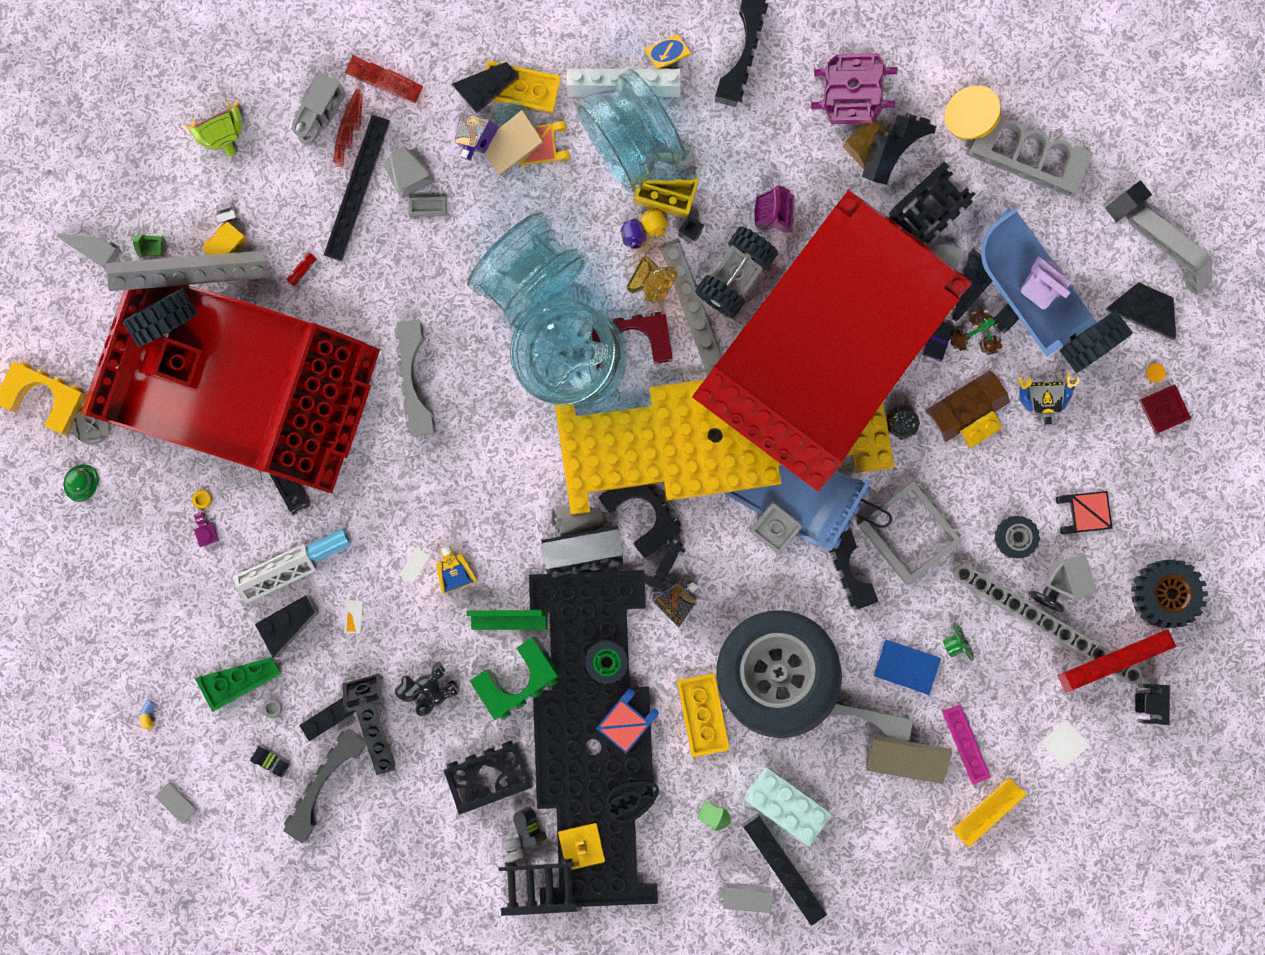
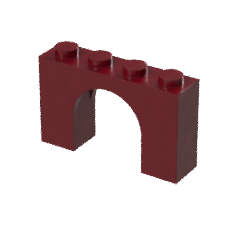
M654 312L647 317L634 315L632 319L627 320L620 317L613 319V322L605 323V320H599L590 325L597 372L616 370L613 351L614 342L622 332L627 330H637L648 337L651 343L654 364L673 362L666 314H662V312Z

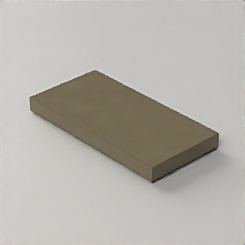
M874 736L866 771L943 784L952 756V749Z

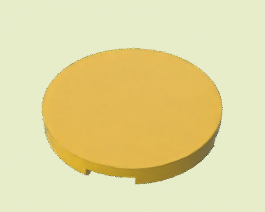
M967 87L955 94L949 101L944 115L945 124L951 134L958 139L967 141V139L983 138L997 126L1001 118V102L995 92L987 87Z

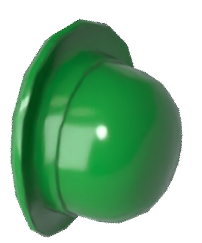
M85 464L77 465L70 469L65 475L63 482L66 495L76 502H83L92 497L98 486L96 470L90 465Z

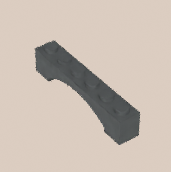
M350 729L339 734L336 739L338 744L335 749L331 748L326 755L328 760L324 765L321 764L315 773L317 775L314 782L310 781L305 789L306 795L295 804L294 808L296 811L293 816L290 814L284 822L286 827L283 832L302 844L307 841L317 825L314 823V809L324 783L338 766L352 757L354 759L359 758L366 747L365 739Z

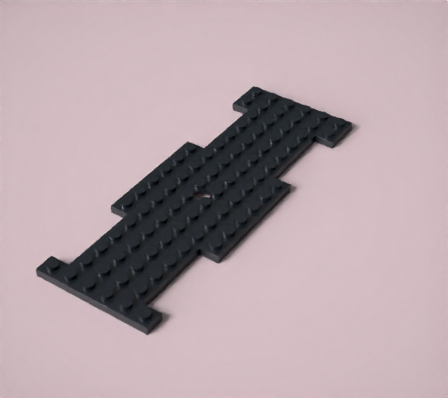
M644 570L569 573L558 578L547 577V574L529 575L530 610H548L550 617L551 659L562 675L558 678L559 682L552 686V690H542L543 693L533 699L537 809L556 808L558 863H561V859H564L558 832L596 823L605 862L572 870L573 899H575V902H582V907L658 904L657 883H638L635 820L626 824L615 822L608 815L605 805L609 792L619 785L632 781L653 782L651 724L627 753L623 752L596 729L629 688L633 689L635 694L628 704L644 718L650 713L649 686L630 687L627 609H646ZM603 640H611L620 644L628 657V668L625 675L619 681L612 684H603L592 679L585 665V658L590 647ZM604 657L601 660L602 666H611L612 659ZM594 739L601 744V750L598 754L591 755L586 751V744L589 740ZM650 785L647 786V791L644 794L653 796V788ZM629 795L630 799L628 801L621 799L620 805L612 804L610 811L618 814L621 807L628 809L627 805L629 803L636 805L638 797ZM559 868V887H554V900H556V903H564V868ZM540 887V904H545L546 887Z

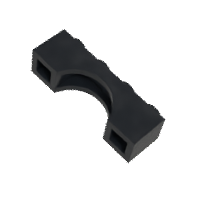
M851 529L842 532L840 535L842 540L837 549L833 547L828 552L834 555L833 565L835 570L841 573L840 583L842 588L848 591L847 601L849 606L858 610L879 601L872 583L860 582L852 575L849 569V559L852 552L857 548V544Z

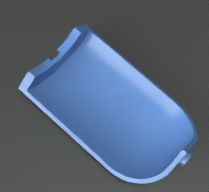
M1009 208L1000 214L1001 219L990 227L984 237L981 248L982 263L991 280L1043 353L1048 357L1071 341L1069 338L1071 335L1074 334L1077 337L1097 322L1071 285L1067 288L1071 292L1067 298H1064L1062 295L1056 296L1046 309H1041L1020 292L1021 286L1029 276L1030 269L1039 256L1042 259L1053 260L1016 209L1011 211Z

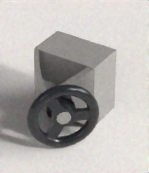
M1086 555L1053 563L1047 575L1043 594L1031 590L1029 591V596L1052 610L1064 612L1065 607L1056 601L1058 596L1064 600H1072L1097 593Z

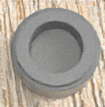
M274 698L266 700L262 706V711L268 718L278 717L283 710L282 703Z

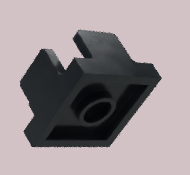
M1138 683L1140 688H1150V693H1135V712L1150 714V719H1138L1137 723L1170 725V685Z

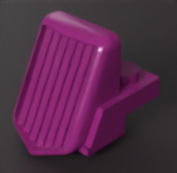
M780 185L758 195L754 208L755 226L758 228L772 227L785 233L792 232L795 195L791 194L789 189Z

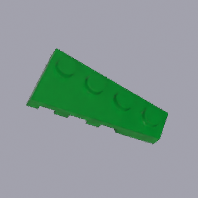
M270 657L196 677L195 680L211 711L215 712L278 677L282 672L275 659Z

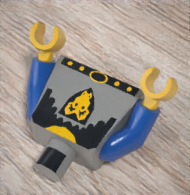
M1070 374L1066 375L1067 384H1065V381L1032 382L1028 375H1026V381L1023 382L1022 378L1018 377L1017 381L1021 385L1019 387V400L1025 409L1030 411L1031 415H1040L1041 426L1053 425L1052 415L1059 414L1066 408L1072 398L1074 386L1079 383L1077 375L1074 380L1070 381Z

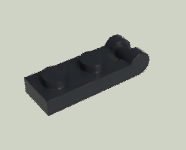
M269 474L292 516L298 514L299 510L310 507L298 483ZM297 497L299 502L293 504L291 500Z

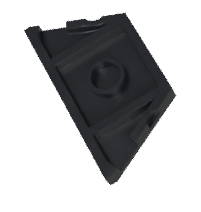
M1140 282L1106 308V311L1109 312L1117 310L1122 318L1171 340L1176 338L1174 298Z

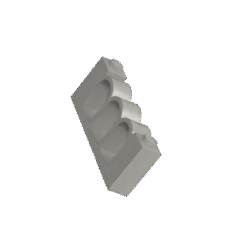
M1001 114V118L993 131L983 138L979 137L973 140L968 156L1071 198L1077 194L1094 153L1083 145H1076L1073 148L1070 143L1064 140H1055L1050 143L1047 135L1040 130H1030L1025 133V129L1019 122L1015 120L1004 121L1005 116ZM1002 129H1011L1017 135V145L1011 158L991 151L998 133ZM1026 139H1035L1042 146V153L1036 168L1016 161ZM1051 149H1060L1066 155V165L1060 178L1041 171L1047 154Z

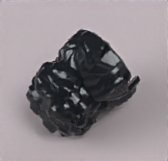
M897 404L887 414L888 432L898 437L899 440L916 435L919 430V416L914 411L913 406H899Z

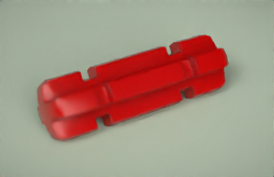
M306 254L305 260H301L292 271L293 274L287 277L288 283L296 286L299 282L298 279L302 278L310 269V265H313L317 260L313 254Z

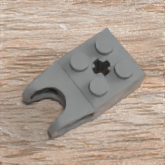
M321 72L313 78L311 88L302 97V104L292 122V130L303 144L313 143L324 125L329 126L346 96L340 82ZM301 123V124H300V127H299V129H298V131H297V130H296V126H297V124ZM310 132H312V136L310 139H302V137H305Z

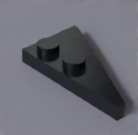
M974 248L969 253L964 276L971 280L972 284L956 304L953 315L955 322L961 318L992 283L983 266L981 254Z

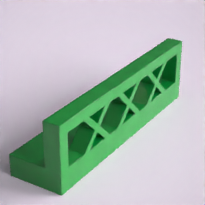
M466 610V616H471V630H548V610Z

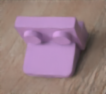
M1039 256L1030 269L1029 276L1020 288V292L1041 309H1046L1056 296L1062 295L1064 298H1067L1071 293L1067 288L1072 282L1063 275L1059 266L1054 261L1042 259Z

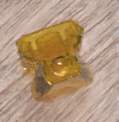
M643 257L626 288L631 293L644 291V301H649L653 304L658 302L660 304L668 295L678 276V271L674 267L659 268L650 258Z

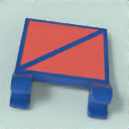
M631 688L627 690L596 728L625 753L630 750L659 714V711L653 708L647 717L644 718L632 708L628 702L634 696L635 691Z

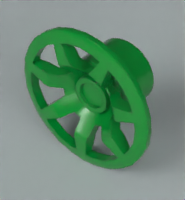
M953 622L955 635L943 640L947 653L952 658L965 652L967 657L974 661L971 647H966V645H969V642L967 640L963 641L964 633L956 622Z

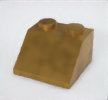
M876 119L873 124L861 126L845 141L843 148L864 169L876 133L884 135V132H887V130Z

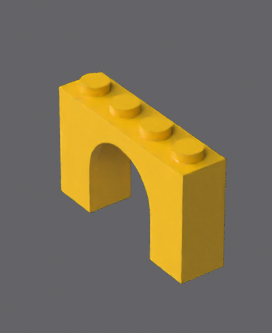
M23 361L20 364L12 362L0 386V406L17 413L24 396L32 387L47 385L54 395V406L44 427L68 436L72 428V422L78 415L77 413L80 411L87 396L82 393L83 389L73 384L71 387L64 385L66 381L56 376L54 379L48 377L49 373L38 369L37 372L31 370L32 365Z

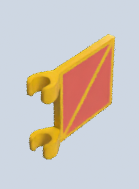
M565 121L534 126L544 140V143L519 161L520 166L554 161H569L570 154L568 150L556 153L554 132L567 131Z

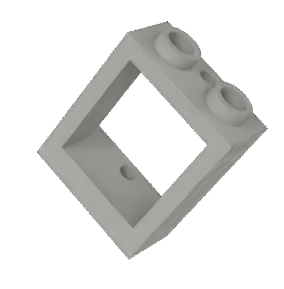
M723 882V888L719 887L718 899L719 903H722L723 909L771 913L773 892L770 887Z

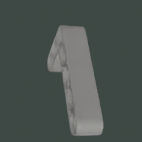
M1146 206L1140 208L1128 219L1130 225L1136 231L1185 267V284L1193 294H1199L1212 282V258L1208 252Z

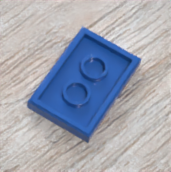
M885 639L873 676L930 695L941 658Z

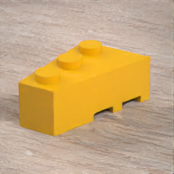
M699 179L639 181L633 199L634 205L660 210L662 213L686 219L692 208Z

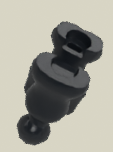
M438 661L432 666L430 674L422 675L415 681L408 675L402 676L401 684L395 688V695L403 702H412L418 698L419 694L427 695L429 701L419 704L415 709L416 714L422 717L430 714L433 708L440 706L445 699L458 695L460 687L455 680H451L444 690L439 688L438 679L445 675V668Z

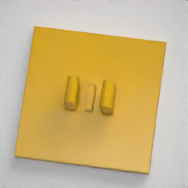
M596 823L558 832L564 859L573 858V862H579L580 866L571 867L572 870L605 862Z

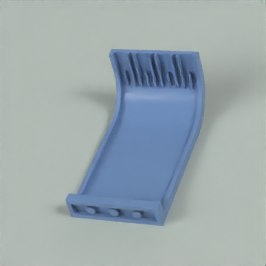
M781 465L779 466L781 485L723 493L760 515L775 501L804 524L796 536L821 549L831 551L833 547L837 549L842 540L840 538L842 531L846 532L852 522L849 519L852 514L856 515L861 507L859 502L862 496L866 498L870 492L871 487H869L871 481L866 478L861 480L855 479L836 470L822 489L817 492Z

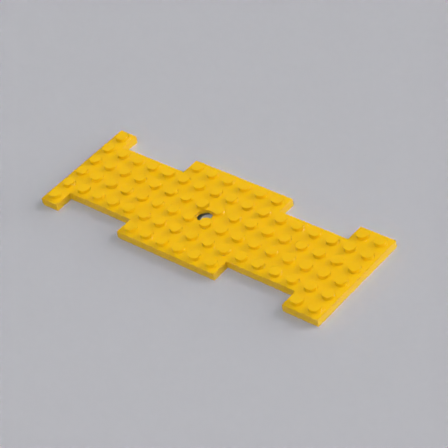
M704 380L649 387L651 406L576 416L573 398L554 400L571 515L590 512L587 493L664 482L666 501L781 485L779 471L781 464L692 398ZM883 403L847 454V456H853L856 474L895 468ZM719 429L722 432V440L718 443H713L709 440V430Z

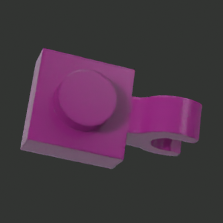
M204 512L194 514L199 528L193 530L199 547L218 542L219 539L214 523L207 524Z

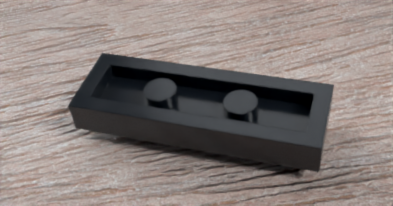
M342 697L299 726L310 742L356 713V711L353 710L345 713Z

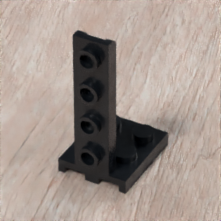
M380 673L343 683V707L345 713L353 710L356 711L376 775L394 771L393 758L375 705L384 702Z

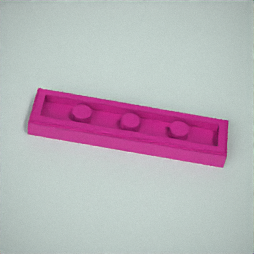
M959 704L942 711L971 784L974 785L991 778L961 705Z

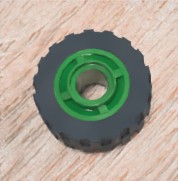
M603 640L590 647L585 658V665L592 679L599 683L612 684L619 681L625 675L628 668V657L620 644L611 640ZM604 657H610L612 664L609 667H604L601 664V660Z

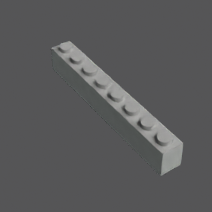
M263 251L105 263L109 291L267 278V263Z

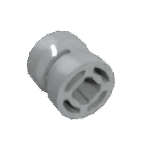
M519 836L501 842L503 849L506 850L505 857L507 862L526 856L524 849L521 848Z

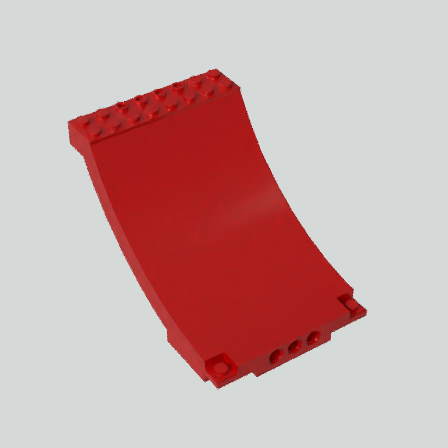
M848 189L693 394L692 398L819 492L843 463L845 457L885 398L960 300V297L972 284V281L941 259L940 255L884 213L877 211Z
M189 285L123 290L80 414L332 494L343 460L348 458L371 389L369 382L380 349L316 323H309L261 306ZM184 288L199 314L167 334L138 347L122 321L163 297Z

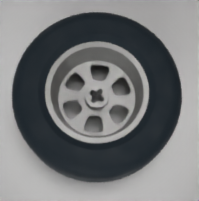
M773 610L758 613L747 618L728 635L721 647L717 660V684L725 705L741 724L751 731L767 737L789 738L809 732L828 717L840 695L842 669L836 647L820 625L799 613ZM782 649L781 660L772 661L769 651ZM793 654H796L801 659L802 665L791 668L788 660ZM758 660H762L768 665L765 673L754 672ZM782 670L784 676L777 678L775 672L779 673ZM794 675L805 676L802 688H797L791 683ZM767 680L771 684L767 694H762L758 690L757 684L759 682ZM786 687L790 697L778 700L776 698L778 688Z

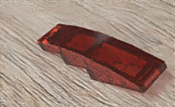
M352 55L345 70V74L415 104L423 88L422 85L390 69L386 70Z
M360 89L355 90L339 126L333 163L336 167H344L345 149H352L353 131H361L363 94Z

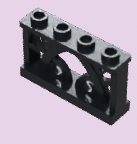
M511 740L501 744L502 748L495 750L492 747L484 750V755L477 757L476 754L465 757V762L458 764V761L447 764V768L443 772L452 793L458 815L533 788V783L518 742L513 743ZM507 752L513 753L516 757L515 764L511 768L506 767L510 763V758L508 761L503 760V755ZM497 755V761L487 759L489 757ZM476 763L472 771L467 767L470 764ZM483 765L493 767L502 772L495 782L496 792L491 793L487 786L474 783ZM518 765H520L525 779L523 782L513 772ZM463 770L465 772V776L459 778L467 781L466 785H460L455 782L454 774L457 771ZM504 776L508 777L505 779L508 782L506 787L500 785V781ZM457 788L466 789V803L462 804ZM473 788L483 789V795L478 796L476 794L477 790L473 791Z

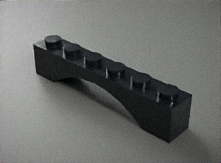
M742 0L739 15L745 29V47L736 65L720 78L715 102L736 107L738 102H742L744 91H741V88L748 81L749 73H746L747 67H751L754 56L751 53L752 49L756 50L758 45L757 31L761 32L764 21L761 20L762 14L766 15L769 3H766V0Z
M757 813L742 824L743 828L809 924L812 926L827 916L826 911Z

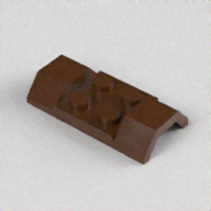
M989 370L925 411L939 428L946 443L959 435L962 429L989 412H996L1010 403L1007 391L998 377Z

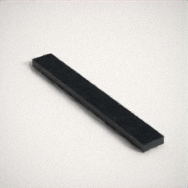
M375 115L371 116L324 252L325 257L343 261L390 125V120Z

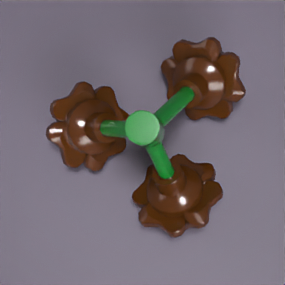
M978 307L977 310L971 312L969 321L972 323L973 328H975L974 331L964 334L959 329L952 331L950 343L955 349L960 351L967 350V340L980 331H985L987 336L980 342L982 353L986 352L987 355L998 353L999 349L1003 347L1001 338H996L995 335L991 336L989 328L994 325V320L987 308L982 309V307Z

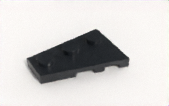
M507 62L454 82L452 87L477 114L518 80L519 75Z

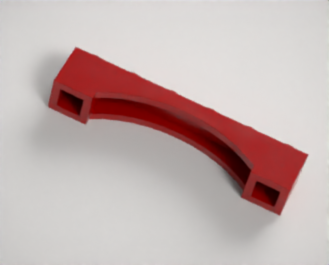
M1169 629L1060 673L1057 676L1065 693L1177 646Z

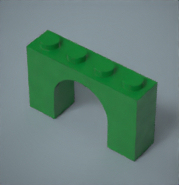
M531 637L516 648L530 672L529 683L522 692L512 694L505 691L491 669L484 670L470 680V683L494 720L500 718L502 721L512 715L510 711L515 708L517 710L521 709L527 704L526 700L531 697L535 699L543 693L542 689L546 686L550 688L559 682L558 678L562 675L537 637Z

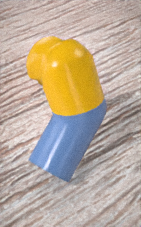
M147 700L139 713L140 726L147 730H152L155 726V722L150 719V714L156 704L150 700Z

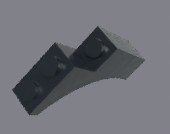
M906 113L905 116L898 114L891 133L886 131L884 135L876 133L862 177L887 185L891 172L903 152L916 140L923 136L934 134L937 126L930 124L931 120L920 117L917 120V116Z

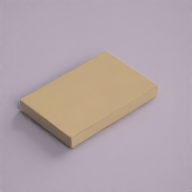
M522 110L497 130L485 155L498 175H502L543 144L544 140L525 111Z

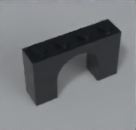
M647 485L605 491L598 499L609 513H612L623 503L634 498L644 499L654 508L656 520L653 527L633 543L644 559L682 531L679 528L682 524L676 517L672 518L669 515V507L664 501L662 503L659 502L656 498L658 493L652 486L649 488Z

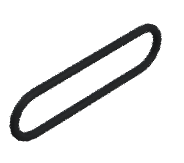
M861 498L860 501L887 514L889 522L885 525H879L859 514H856V517L878 528H886L891 524L892 516L888 511Z

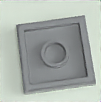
M773 501L750 529V532L780 555L804 524Z

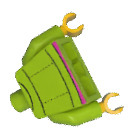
M235 99V105L231 106L229 101H227L228 109L200 123L191 119L193 121L191 127L185 124V127L191 132L197 143L214 151L222 147L227 157L237 153L232 143L239 139V135L242 132V117L237 99Z

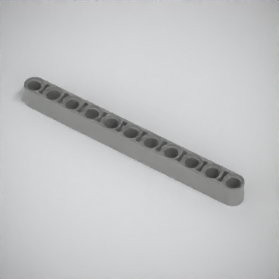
M963 565L954 570L953 577L958 583L1086 660H1094V652L1096 650L1101 652V657L1111 653L1110 650L973 568ZM961 569L967 571V578L965 580L959 576ZM978 579L984 582V587L981 590L976 587ZM995 589H998L1001 593L998 600L993 597ZM1012 599L1017 601V608L1015 610L1011 609L1009 605ZM1029 609L1034 612V617L1031 620L1026 616ZM1046 619L1051 623V627L1048 630L1043 626ZM1063 629L1068 633L1065 640L1060 637V632ZM1080 639L1084 642L1082 650H1079L1077 647V642ZM1135 665L1111 674L1128 684L1140 683L1143 678L1142 671ZM1130 670H1133L1135 673L1133 680L1128 678Z

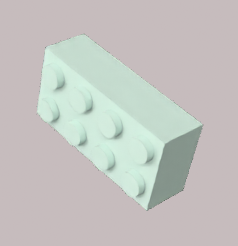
M768 767L763 769L744 797L746 802L809 847L832 815L828 810Z

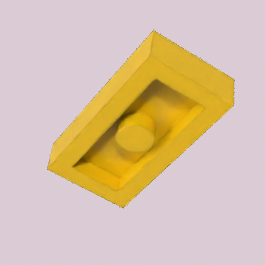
M991 411L962 429L960 433L966 445L971 449L1001 430L1002 426L996 414Z

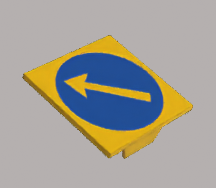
M678 34L644 48V51L657 70L691 55V52Z

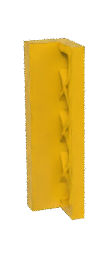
M1009 777L952 830L965 845L970 847L1022 800L1027 793L1019 788Z

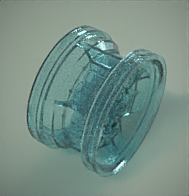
M535 212L513 226L485 253L472 270L467 286L477 296L483 295L486 299H492L504 311L503 323L509 326L512 332H517L539 318L570 288L585 268L588 259L585 255L581 254L578 248L565 250L555 240V230L552 228L550 219L546 218L543 212Z

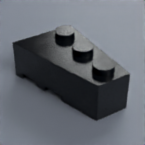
M305 595L257 622L255 626L272 657L278 658L288 645L295 640L298 634L315 618L319 611L311 596Z

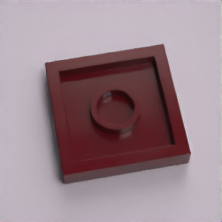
M1176 384L1139 400L1155 435L1192 419Z

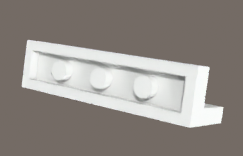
M305 544L234 576L236 589L246 603L251 602L315 572L316 567L306 553L307 548ZM304 562H307V564L309 565V567L304 570L297 569L298 566ZM285 571L292 572L287 578L280 577L281 573ZM266 580L274 581L270 586L262 585ZM248 588L256 589L255 593L248 596L244 590Z

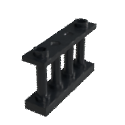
M573 858L561 859V863L517 866L516 862H506L504 867H498L499 871H507L509 903H507L506 907L501 908V916L581 911L582 902H575V899H573L571 867L580 866L579 862H573ZM552 868H564V903H556V900H554ZM534 869H545V904L538 905V902L535 901ZM515 870H526L528 901L526 905L519 906V902L516 899Z

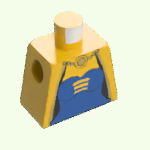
M451 546L440 549L444 560L437 562L436 567L442 594L478 581L463 554L455 556Z

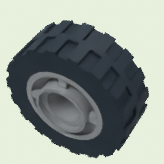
M1024 516L1008 517L998 524L997 530H995L994 540L996 541V546L1007 557H1028L1039 546L1040 532L1037 529V525L1031 519H1027ZM1016 532L1021 535L1019 542H1015L1013 538Z

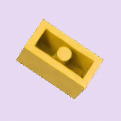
M226 222L218 227L217 233L213 238H209L204 243L202 250L207 255L237 253L248 239L230 223Z

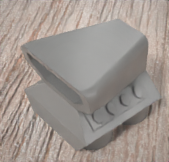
M402 147L389 154L390 160L383 165L400 198L408 197L429 186L434 181L417 148L408 150L406 147Z

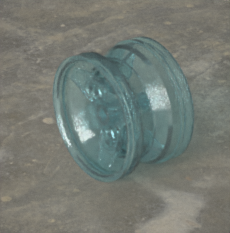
M631 68L626 70L625 74L621 73L618 75L614 93L593 94L590 97H584L582 102L578 101L575 103L578 117L591 142L609 170L629 193H633L636 188L643 186V183L649 179L654 164L657 162L674 166L678 163V160L682 161L686 157L680 136L666 110L644 79Z
M555 298L536 305L520 320L512 336L510 359L517 380L529 394L550 404H574L575 409H585L603 402L618 388L626 371L627 348L621 331L609 317L582 301L571 298ZM567 318H575V320L572 322L569 328H567L560 320ZM593 328L598 333L601 343L590 341ZM543 333L546 342L537 343L540 335ZM563 333L564 339L558 343L557 336ZM587 350L592 351V356L589 359H585L584 356ZM601 363L598 372L592 378L590 366ZM535 364L545 366L541 373V376L539 375ZM559 367L563 368L561 376L556 375V370ZM566 380L575 388L573 390L557 389Z

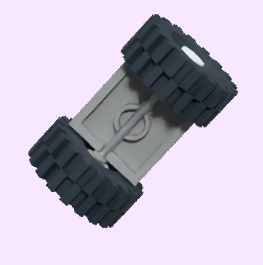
M744 226L738 227L728 242L730 248L713 273L706 275L695 290V293L701 297V300L730 318H735L744 305L745 299L743 296L762 269L768 270L778 255V250L769 241H766L763 236L761 237L758 233Z

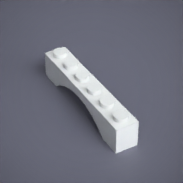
M567 68V97H587L602 91L623 89L643 91L659 97H680V69Z

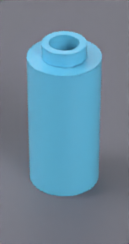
M341 529L308 545L306 553L311 561L314 560L317 563L350 547L351 542L345 530Z

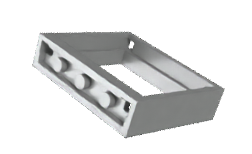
M914 481L906 485L880 508L887 510L912 490L952 539V542L910 575L870 526V523L863 520L857 525L905 585L912 583L962 542L960 532L955 527L951 528L947 523L949 522L947 516L943 512H938L935 508L937 506L930 497L927 498L923 493V487L918 482L915 484ZM875 510L867 519L873 521L883 512Z

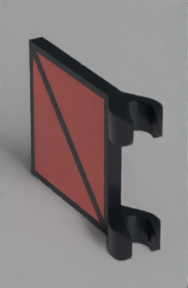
M1108 491L1061 495L1055 498L1057 504L1070 503L1073 525L1060 527V534L1113 529Z

